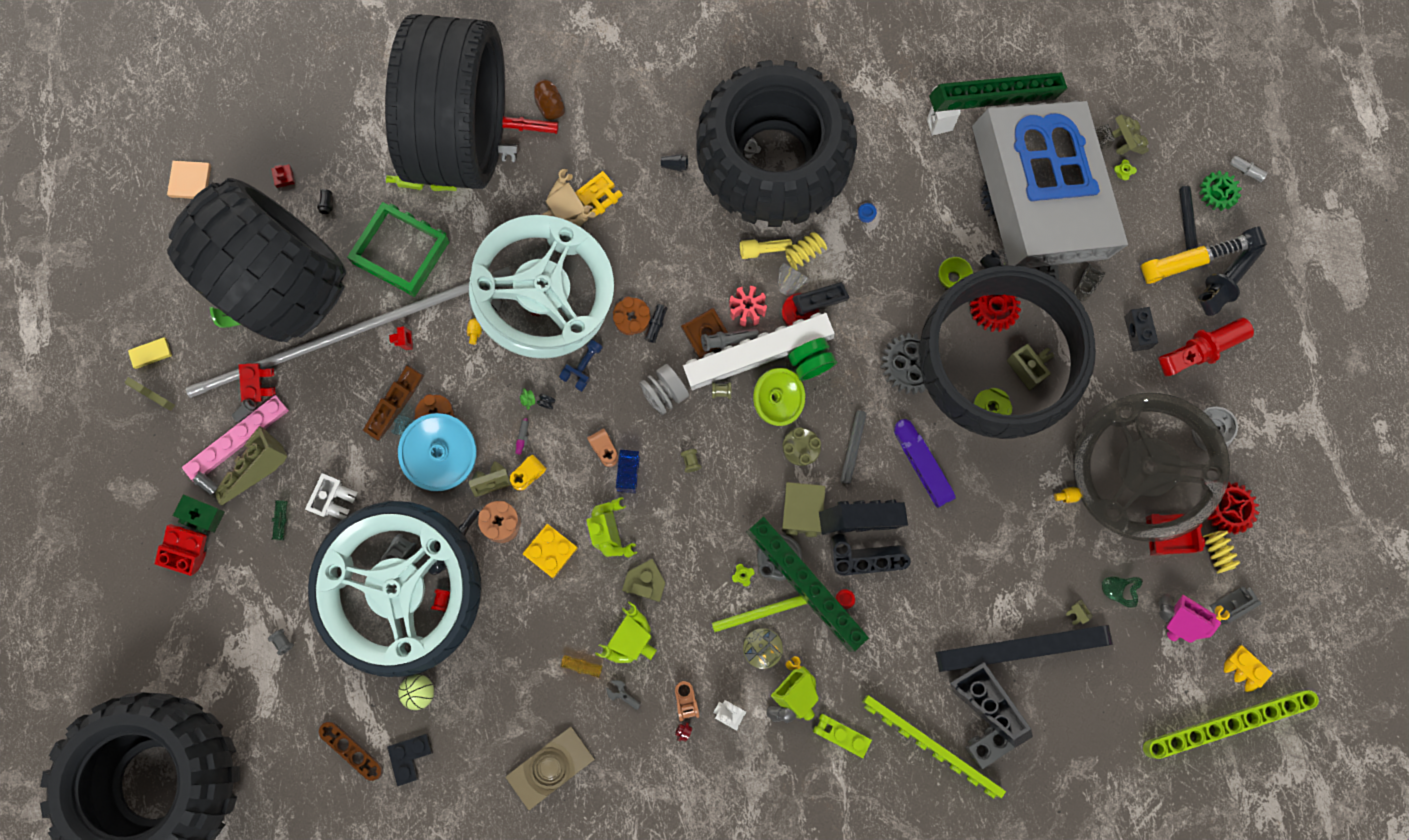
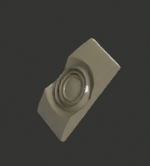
M570 727L505 778L530 811L595 759L574 729Z

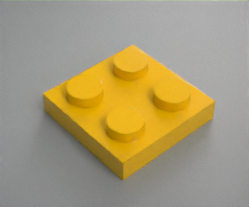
M546 524L523 552V555L554 579L578 547L549 524Z

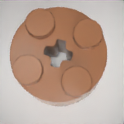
M494 501L487 504L480 511L478 524L481 532L488 539L498 543H506L514 539L518 534L521 519L517 511L505 501ZM500 518L502 519V521H501L502 525H501V526H499L498 524H496V523H498L497 520L500 519Z

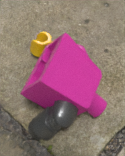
M1163 594L1158 602L1161 610L1159 616L1167 622L1166 628L1169 630L1167 636L1174 642L1180 637L1189 643L1197 639L1209 638L1213 636L1221 625L1220 621L1227 620L1230 617V613L1227 610L1224 614L1220 615L1224 609L1221 605L1215 608L1214 614L1185 595L1180 597L1175 606L1174 598L1170 594Z

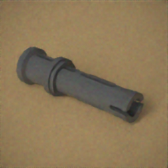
M757 328L731 333L720 331L708 336L703 334L701 336V344L704 351L717 347L722 349L729 344L740 343L746 339H750V341L756 339L759 332Z

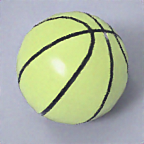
M410 675L399 686V699L408 709H423L431 703L434 697V686L430 679L424 675Z

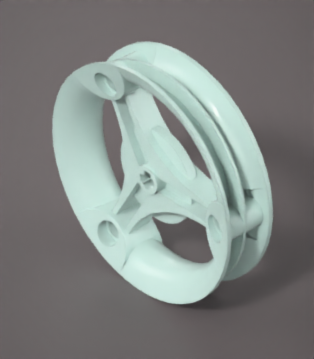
M548 215L522 216L509 220L495 228L483 240L475 254L469 282L470 304L481 328L491 339L505 349L532 358H554L567 355L588 343L600 329L610 308L614 292L612 268L599 243L576 224ZM527 238L547 239L551 246L548 253L542 259H534L524 263L519 267L515 275L493 278L488 271L494 257L513 242ZM555 250L562 253L557 264L550 261ZM579 254L593 274L596 295L594 305L588 316L577 317L567 302L570 293V281L562 268L566 255ZM504 286H512V287H513V289H499V290H495V287H504ZM480 287H486L488 290H482ZM492 299L517 300L522 307L530 312L547 314L558 324L562 334L540 337L520 332L499 317L491 305ZM561 308V310L570 320L569 322L566 323V321L557 311L558 309ZM571 329H577L580 333H575Z

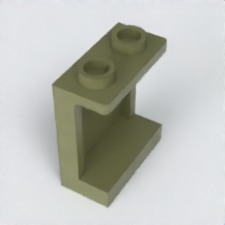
M786 482L782 531L786 532V535L797 536L798 533H805L806 537L812 538L821 535L819 512L824 510L825 486Z

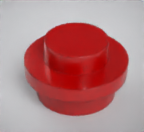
M843 589L836 594L835 599L844 609H849L854 605L855 595L852 591Z

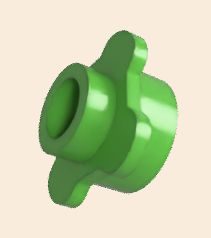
M524 388L520 395V401L529 410L531 405H535V397L531 390L526 391Z

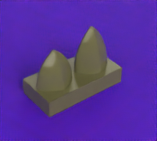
M496 461L491 466L490 474L485 475L483 472L476 471L472 480L468 481L475 497L512 485L506 468Z

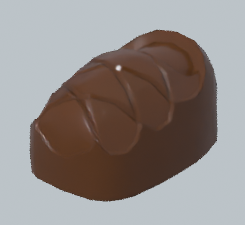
M547 79L538 81L534 86V99L543 117L547 120H554L563 116L565 107L556 86Z

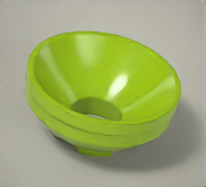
M951 257L944 260L940 265L938 278L940 283L949 289L956 283L949 280L948 275L950 273H956L959 280L973 274L971 265L963 258Z

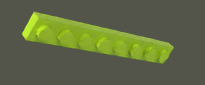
M869 695L865 696L862 703L865 704L864 709L873 715L875 713L881 715V720L890 727L892 725L898 727V732L907 739L911 736L916 740L915 744L921 749L926 750L928 748L933 752L932 756L938 761L943 762L945 760L951 764L949 767L951 770L959 775L962 772L968 776L966 779L968 782L976 787L979 784L985 788L983 792L991 798H1002L1006 791L878 701Z

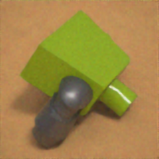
M794 656L791 658L795 665L789 660L786 662V667L793 671L771 695L780 705V707L770 706L766 711L767 717L774 722L784 721L785 723H790L795 718H804V720L808 721L815 715L812 707L818 701L816 679L804 666H800L801 661L799 657Z

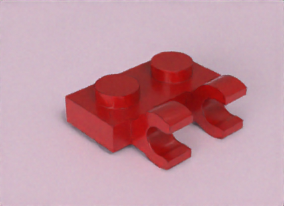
M260 363L238 364L241 402L247 399L261 402L263 401L262 396L276 395V387L262 388L261 377L275 376L274 368L260 369Z

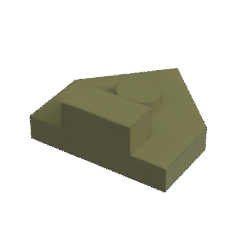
M651 559L628 571L622 591L660 602L666 583L655 562Z

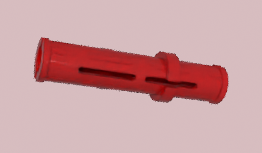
M506 116L503 117L502 123L503 128L519 129L521 132L528 130L558 134L559 126L558 122Z

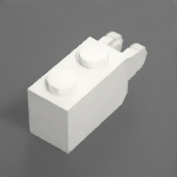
M724 700L723 703H718L713 713L716 714L715 719L737 731L746 711Z

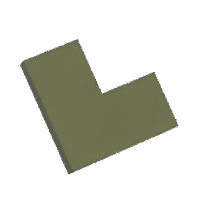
M130 377L124 382L127 386L169 411H172L175 406Z

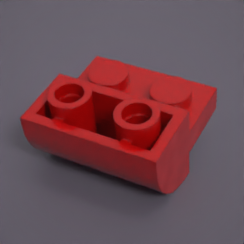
M172 524L167 525L163 544L158 546L155 565L189 576L194 575L200 569L207 553L204 551L207 535Z

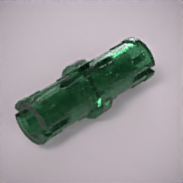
M275 500L274 518L271 521L273 522L271 540H285V524L288 523V519H286L288 501Z

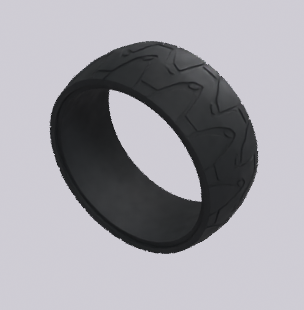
M1014 265L980 270L966 276L951 286L940 297L929 313L922 330L919 349L921 375L929 395L939 409L949 419L973 433L976 432L978 435L999 439H1014L1036 434L1067 416L1080 401L1090 383L1096 356L1093 326L1089 315L1080 300L1077 299V296L1062 282L1055 280L1054 277L1042 271L1024 266L1014 267ZM988 295L1015 296L1028 300L1042 308L1058 324L1069 348L1070 374L1061 398L1043 410L1024 415H1004L990 412L967 400L952 385L940 359L939 333L945 319L964 303Z

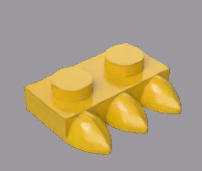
M1239 645L1228 657L1223 668L1224 673L1237 669L1234 675V682H1242L1247 679L1245 692H1252L1257 688H1261L1273 674L1242 645Z

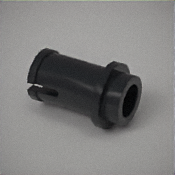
M327 189L320 191V202L317 205L319 213L330 214V211H332V191Z

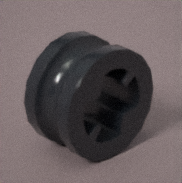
M540 394V400L537 401V404L552 410V404L556 400L550 396Z

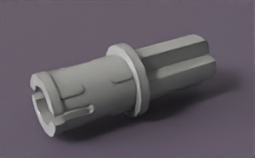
M1234 156L1230 161L1232 166L1244 172L1243 175H1248L1260 183L1268 174V172L1255 166L1253 162L1248 163L1238 156Z

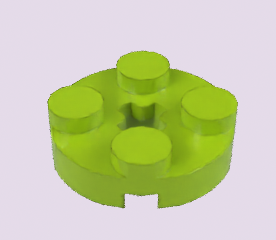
M998 388L981 391L973 404L990 411L988 404L995 403L997 411L993 410L990 412L1011 415L1012 413L1009 396Z

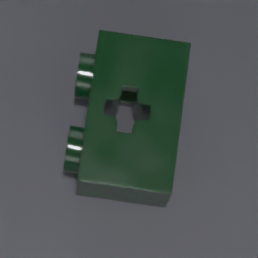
M183 494L173 516L179 518L178 523L188 527L190 524L196 525L195 530L207 534L208 531L216 532L225 511Z

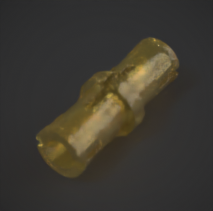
M567 655L563 656L561 662L562 668L577 671V674L582 675L584 673L597 678L600 677L603 667L602 665L587 662L586 659L582 658L580 660Z

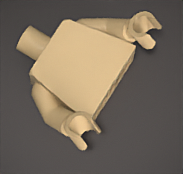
M562 169L559 172V179L552 187L546 200L549 211L542 215L558 217L580 227L588 220V217L594 218L596 214L595 212L589 213L593 207L589 205L583 206L569 182L566 184V181L571 180L573 175L568 174L565 177L568 169Z

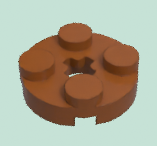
M625 297L615 306L613 321L621 333L634 335L644 332L649 326L650 310L642 300ZM634 312L637 318H632L631 321L628 320L627 314Z
M426 395L415 409V420L430 414L435 409L440 414L454 417L453 407L449 400L441 395Z

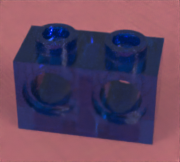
M620 450L615 487L617 492L636 494L640 463L639 451Z

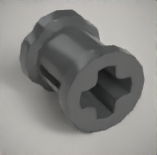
M280 629L268 637V641L272 642L278 650V655H283L294 647V644L290 643L284 635V629Z

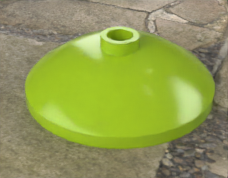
M776 368L767 371L759 378L753 394L754 406L758 415L765 422L774 426L788 425L799 417L805 404V390L802 382L794 372L788 369Z

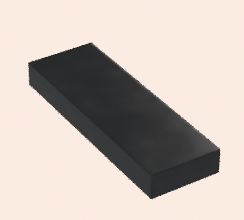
M839 282L795 295L792 299L799 314L802 315L848 301L850 297L843 283Z

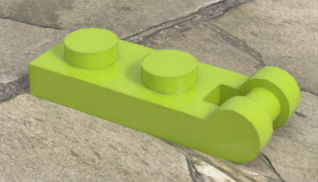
M821 713L820 721L812 732L864 758L872 740ZM827 724L832 726L829 733L824 731Z

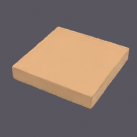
M173 161L167 195L173 198L193 199L197 193L208 186L211 171L210 163Z

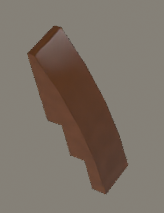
M406 365L398 381L393 382L385 398L380 399L362 431L380 441L404 409L425 375Z

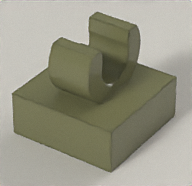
M1082 599L1076 602L1071 607L1072 609L1066 613L1067 616L1072 613L1076 614L1077 619L1072 622L1073 625L1078 624L1080 621L1084 624L1093 617Z

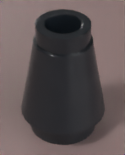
M677 154L661 157V168L679 172L687 171L688 156Z

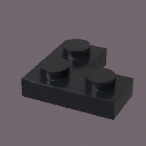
M428 734L387 746L397 787L419 780L414 759L433 754Z

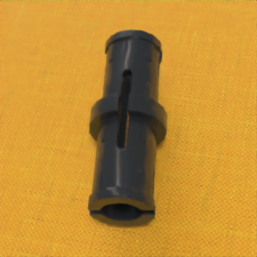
M656 305L653 317L648 322L650 325L644 337L648 342L656 343L660 328H663V320L668 310L664 305Z

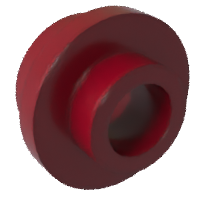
M688 722L678 725L675 732L677 741L686 742L690 737L692 727L689 726Z

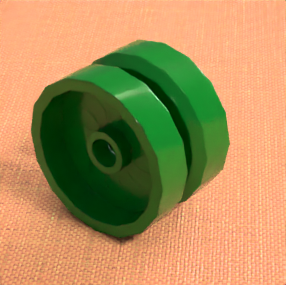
M826 338L811 340L797 347L788 355L791 364L798 366L795 373L800 381H806L819 376L837 364L834 354L827 352L830 346Z

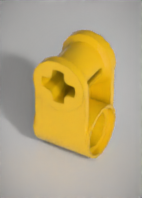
M531 455L512 472L510 482L514 489L518 491L525 490L532 482L542 476L547 468L534 455ZM516 478L522 479L523 482H516Z

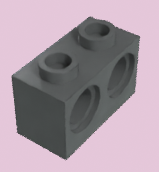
M992 726L984 730L986 734L980 738L978 735L968 741L969 745L965 747L978 769H984L1015 748ZM996 734H999L1002 738V742L998 746L993 742V737ZM979 745L985 748V754L982 757L978 756L976 752Z

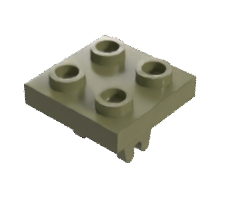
M1122 114L1116 117L1119 128L1108 136L1115 139L1123 135L1127 144L1116 150L1117 154L1122 155L1130 150L1140 154L1148 152L1147 145L1149 143L1147 138L1141 135L1139 131L1141 129L1139 122Z

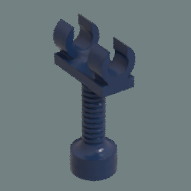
M592 339L586 345L588 351L578 367L574 369L566 364L559 376L564 382H567L571 373L579 377L580 379L575 387L581 392L590 381L589 377L582 374L586 365H588V362H590L593 354H599L603 348Z

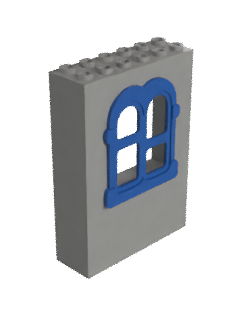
M1074 100L1068 103L1059 101L1054 104L1044 102L1037 105H1007L998 108L997 106H991L973 124L972 128L1009 265L1034 268L1106 260L1128 245L1087 101L1079 102ZM1054 128H1064L1070 133L1076 154L1075 157L1059 158L1057 156L1052 140ZM1031 129L1040 132L1044 137L1047 149L1028 151L1024 140L1025 132ZM1048 158L1051 161L1057 183L1056 187L1039 188L1037 186L1030 162L1031 159ZM1079 165L1084 184L1066 185L1060 166Z

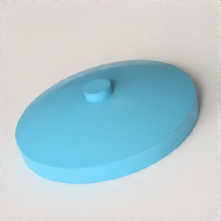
M428 414L416 419L405 429L398 446V459L403 473L412 483L430 491H444L461 484L472 472L477 458L476 441L470 429L459 419L447 414Z

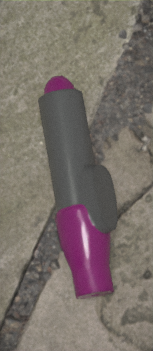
M527 418L521 421L516 441L515 454L517 455L522 454V450L527 443L528 436L526 434L529 425Z

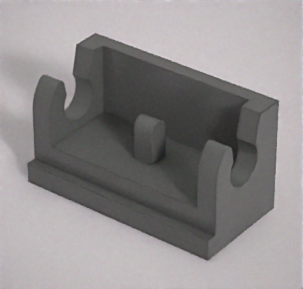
M1242 586L1209 606L1214 614L1215 608L1220 605L1224 607L1220 615L1224 614L1226 610L1230 613V617L1227 620L1220 621L1221 625L1234 621L1262 603L1250 587L1245 588Z

